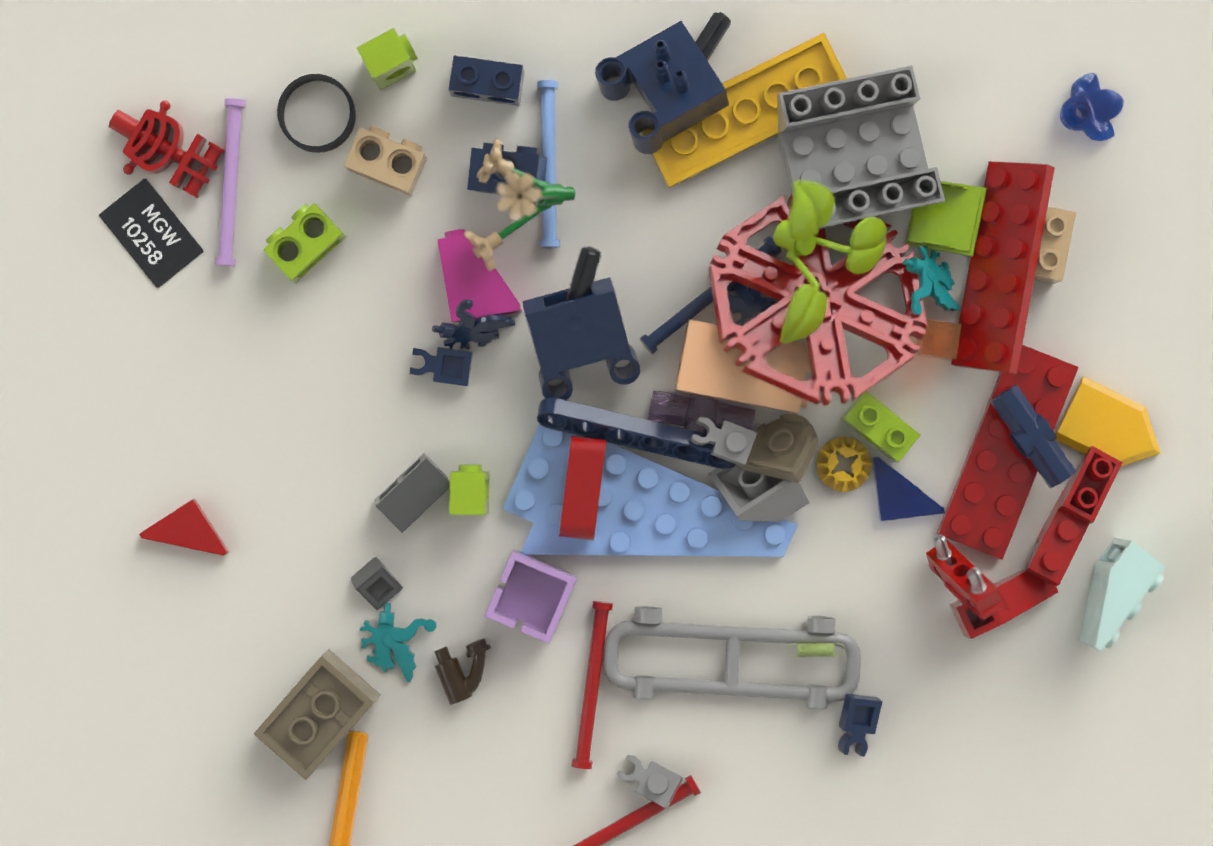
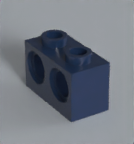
M454 55L449 92L452 97L520 106L524 79L523 65Z

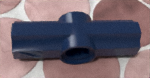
M1017 385L1006 389L990 401L999 417L1011 433L1009 435L1016 448L1026 459H1030L1049 488L1061 484L1076 472L1065 456V453L1056 443L1057 437L1049 423L1042 415L1035 412Z

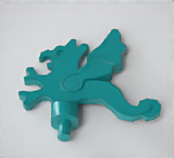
M928 245L918 247L922 260L916 257L903 260V264L906 265L909 272L920 276V287L912 293L911 297L913 313L915 315L922 314L923 308L919 301L921 298L928 297L929 295L935 300L936 305L941 306L944 311L959 310L960 306L948 292L952 290V285L955 284L951 278L948 263L944 261L941 265H937L936 258L940 257L939 252L936 253L935 250H932L929 257Z
M385 603L384 611L379 613L377 628H373L367 620L363 622L364 627H361L360 631H369L372 636L367 639L362 638L363 645L361 647L366 648L368 643L375 645V649L372 651L375 656L367 655V661L375 663L376 666H381L383 672H387L388 667L390 669L395 667L390 655L392 650L395 662L401 668L406 681L410 682L413 678V670L417 667L414 662L415 653L411 652L410 646L403 642L409 641L416 634L420 626H424L426 631L431 632L436 629L437 625L432 619L425 620L419 618L415 619L406 628L394 627L395 613L391 612V603Z

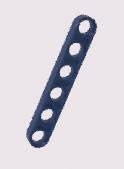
M545 398L539 404L537 421L540 425L549 429L587 438L602 439L608 443L720 469H728L736 465L711 455L714 445L710 443L696 445L690 441L693 434L705 437L706 433L557 398Z

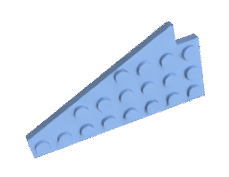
M540 424L502 508L533 522V526L521 551L525 555L784 557L797 527L796 524L785 519L781 522L740 521L719 490L606 442L594 541L559 537L571 436H583L549 429Z

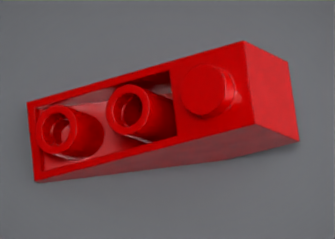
M1024 569L994 583L999 589L1005 606L985 620H981L965 603H961L959 600L949 605L963 635L973 639L1005 624L1057 594L1059 591L1057 587Z

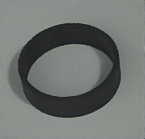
M308 74L295 79L284 89L278 102L277 117L283 133L294 145L308 152L322 153L339 147L348 139L355 125L356 110L350 94L340 82L327 75ZM313 81L328 82L342 90L348 100L350 110L349 121L343 133L333 142L322 146H309L295 140L288 132L284 120L285 105L290 95L301 85Z

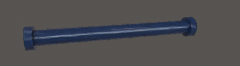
M771 236L763 240L764 244L757 249L770 256H777L782 252L781 248L775 245ZM737 282L730 283L727 286V291ZM711 286L649 336L644 334L639 338L651 354L658 351V345L713 302Z

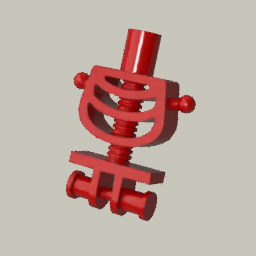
M166 100L161 101L159 113L147 109L140 121L121 110H117L113 114L108 127L129 139L123 149V153L131 161L124 165L123 172L130 175L138 165L149 173L157 174L167 169L173 161L177 162L179 166L169 183L180 188L187 174L192 175L187 186L183 187L182 190L198 199V193L204 183L208 184L210 182V179L205 177L208 169L211 168L216 171L218 166L215 164L221 153L224 154L225 150L209 142V148L204 156H199L207 139L197 134L187 152L181 149L184 139L183 128L179 122L166 115L171 107L170 103ZM159 121H160V123H161V124H160V131H159V134L156 135V132H157V130H158ZM170 125L173 127L174 130V139L172 144L171 142H168V138L170 135ZM148 147L150 148V150H149L146 154H144L143 156L139 157L141 154H143V153L146 151V149H147ZM159 154L164 156L159 162L152 165L148 164L154 161ZM195 160L202 163L198 172L191 169Z

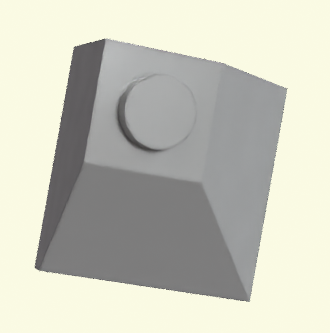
M737 464L728 469L716 468L708 473L740 521L781 522L810 503L799 483L741 470Z

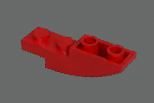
M1094 446L1088 449L1077 466L1076 472L1072 474L1036 539L1035 542L1038 544L1025 568L1026 571L1055 587L1060 585L1089 524L1094 522L1123 462Z

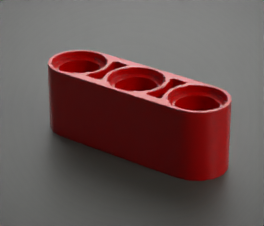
M571 436L559 537L594 541L606 440Z

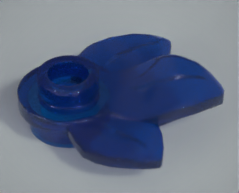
M1088 73L1072 84L1071 98L1063 103L1060 111V120L1070 130L1083 131L1090 139L1095 141H1105L1115 136L1113 126L1109 120L1121 112L1124 99L1116 91L1109 89L1100 90L1097 74ZM1076 108L1081 112L1082 118L1076 114Z

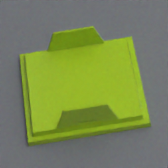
M940 181L945 201L912 209L905 244L912 247L928 245V249L973 256L987 188Z

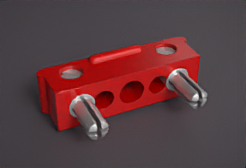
M937 535V537L933 538L935 547L926 552L929 562L928 566L961 603H965L981 620H985L1005 606L999 589L945 539L944 535Z

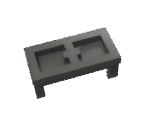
M423 453L374 500L375 506L403 533L450 488V481L430 458Z

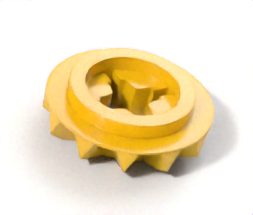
M851 437L833 438L822 446L817 455L816 469L818 476L827 487L833 490L848 492L857 489L870 475L872 461L868 449L857 439ZM836 451L844 458L856 455L857 458L850 464L852 477L844 470L831 472L839 464Z

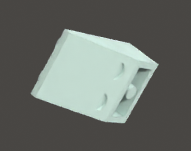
M1115 538L1094 565L1080 641L1099 651H1102L1104 647L1110 648L1120 635L1118 629L1126 619L1128 621L1131 620L1139 612L1142 606L1140 600L1147 591L1151 593L1159 586L1163 580L1161 573L1166 567L1133 541Z

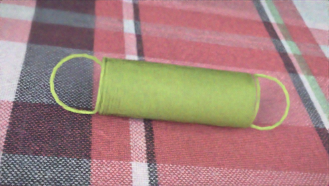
M793 643L797 644L798 657H834L835 655L834 643Z

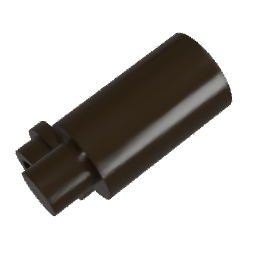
M485 638L466 645L468 651L466 653L467 658L473 656L472 666L466 678L457 657L451 658L447 646L434 651L439 663L434 667L450 705L471 697L472 693L478 688L483 676L486 651L491 648L490 644L486 643Z

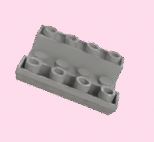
M913 66L777 94L778 137L792 196L794 194L793 181L819 183L828 188L834 196L835 203L832 217L825 226L819 229L945 201L937 167L928 169L913 107L920 100Z

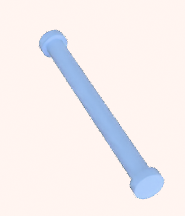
M541 80L537 82V89L541 90L542 156L547 157L545 182L556 184L555 90L558 89V81ZM556 205L543 212V240L539 241L540 248H560V240H557Z

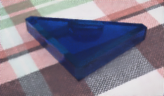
M872 457L880 521L945 513L944 507L922 492L921 489L899 474L880 457Z

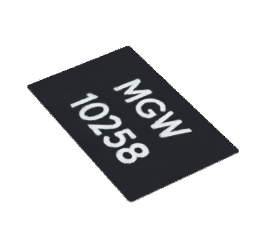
M146 178L99 214V217L156 288H159L204 252Z

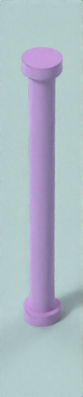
M227 98L224 104L225 107H228L219 256L215 258L214 264L218 266H236V259L232 257L242 109L246 106L245 100Z

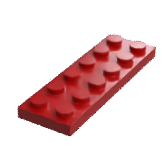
M988 161L984 188H987L974 254L970 259L951 365L1017 375L1055 167L1048 164Z
M1022 345L1017 375L1000 372L937 530V535H944L945 538L1003 560L1038 471L1030 459H1026L1016 448L1010 438V430L999 417L990 401L1006 389L1017 385L1035 412L1042 415L1054 431L1078 371V366Z

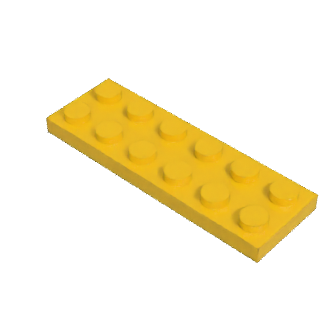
M825 33L723 82L729 105L665 141L657 152L652 153L668 189L777 135L778 93L847 79ZM646 129L641 134L642 136H647L654 130Z

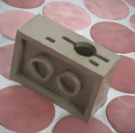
M327 650L254 732V735L307 780L381 694L331 650Z

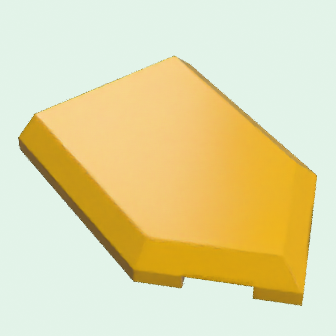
M1084 376L1081 378L1055 431L1056 441L1083 454H1086L1088 449L1094 446L1123 462L1121 467L1161 454L1146 407Z

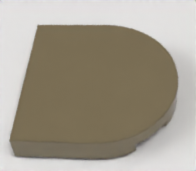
M797 414L780 415L781 419H777L767 425L763 423L755 430L757 434L747 463L744 467L738 466L741 470L799 483L817 451L818 436L813 426L805 417Z

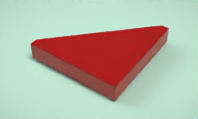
M195 499L190 500L139 533L141 538L222 556L229 553Z

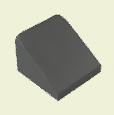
M377 557L370 560L351 577L355 589L376 610L380 609L403 589L402 585Z

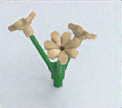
M495 138L490 155L485 154L484 166L478 171L477 178H479V182L486 183L490 175L495 172L506 176L508 184L500 183L497 187V193L504 196L503 199L497 202V207L501 212L511 209L510 217L516 221L501 232L497 233L495 231L485 239L476 236L472 231L464 233V236L475 246L472 249L473 253L478 259L482 257L486 268L490 272L496 267L492 257L493 250L503 244L502 239L540 213L550 209L553 205H562L564 201L575 199V189L573 187L550 184L513 168L514 164L502 159V141L498 138ZM534 200H537V206L533 203Z

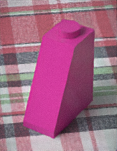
M465 229L447 231L444 233L445 238L437 239L452 323L456 324L461 321L456 316V308L463 300H471L473 302L472 308L465 311L472 313L475 320L480 317H486L489 314L497 316L522 312L521 305L496 268L490 272L486 268L482 257L478 259L472 251L475 246L464 236Z

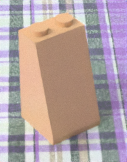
M695 320L687 322L674 391L794 414L799 413L800 407L806 408L807 400L742 372L743 368L751 364L752 361L748 360L741 367L735 365L737 359L743 353L737 348H733L727 353L724 351L726 344L732 338L724 340L720 345L717 325ZM797 341L783 343L766 356V362L769 367L799 381H805L806 373L812 374L807 343Z

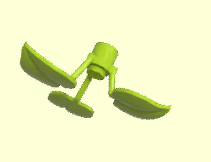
M793 181L794 194L789 220L782 221L775 229L773 236L775 245L788 251L786 258L794 262L810 283V285H802L792 297L781 332L780 342L790 343L811 335L821 325L827 310L826 295L818 292L819 283L798 256L809 255L814 250L815 245L818 244L840 252L849 253L846 261L847 270L854 274H863L871 270L878 263L886 246L887 228L885 223L876 217L865 218L855 227L851 235L850 246L840 245L813 236L818 234L819 228L825 226L830 221L835 202L834 196L828 188L812 181Z

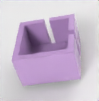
M513 550L500 578V581L507 584L505 587L502 585L497 586L485 617L513 629L517 620H521L524 623L520 632L549 644L577 580V576L517 550Z

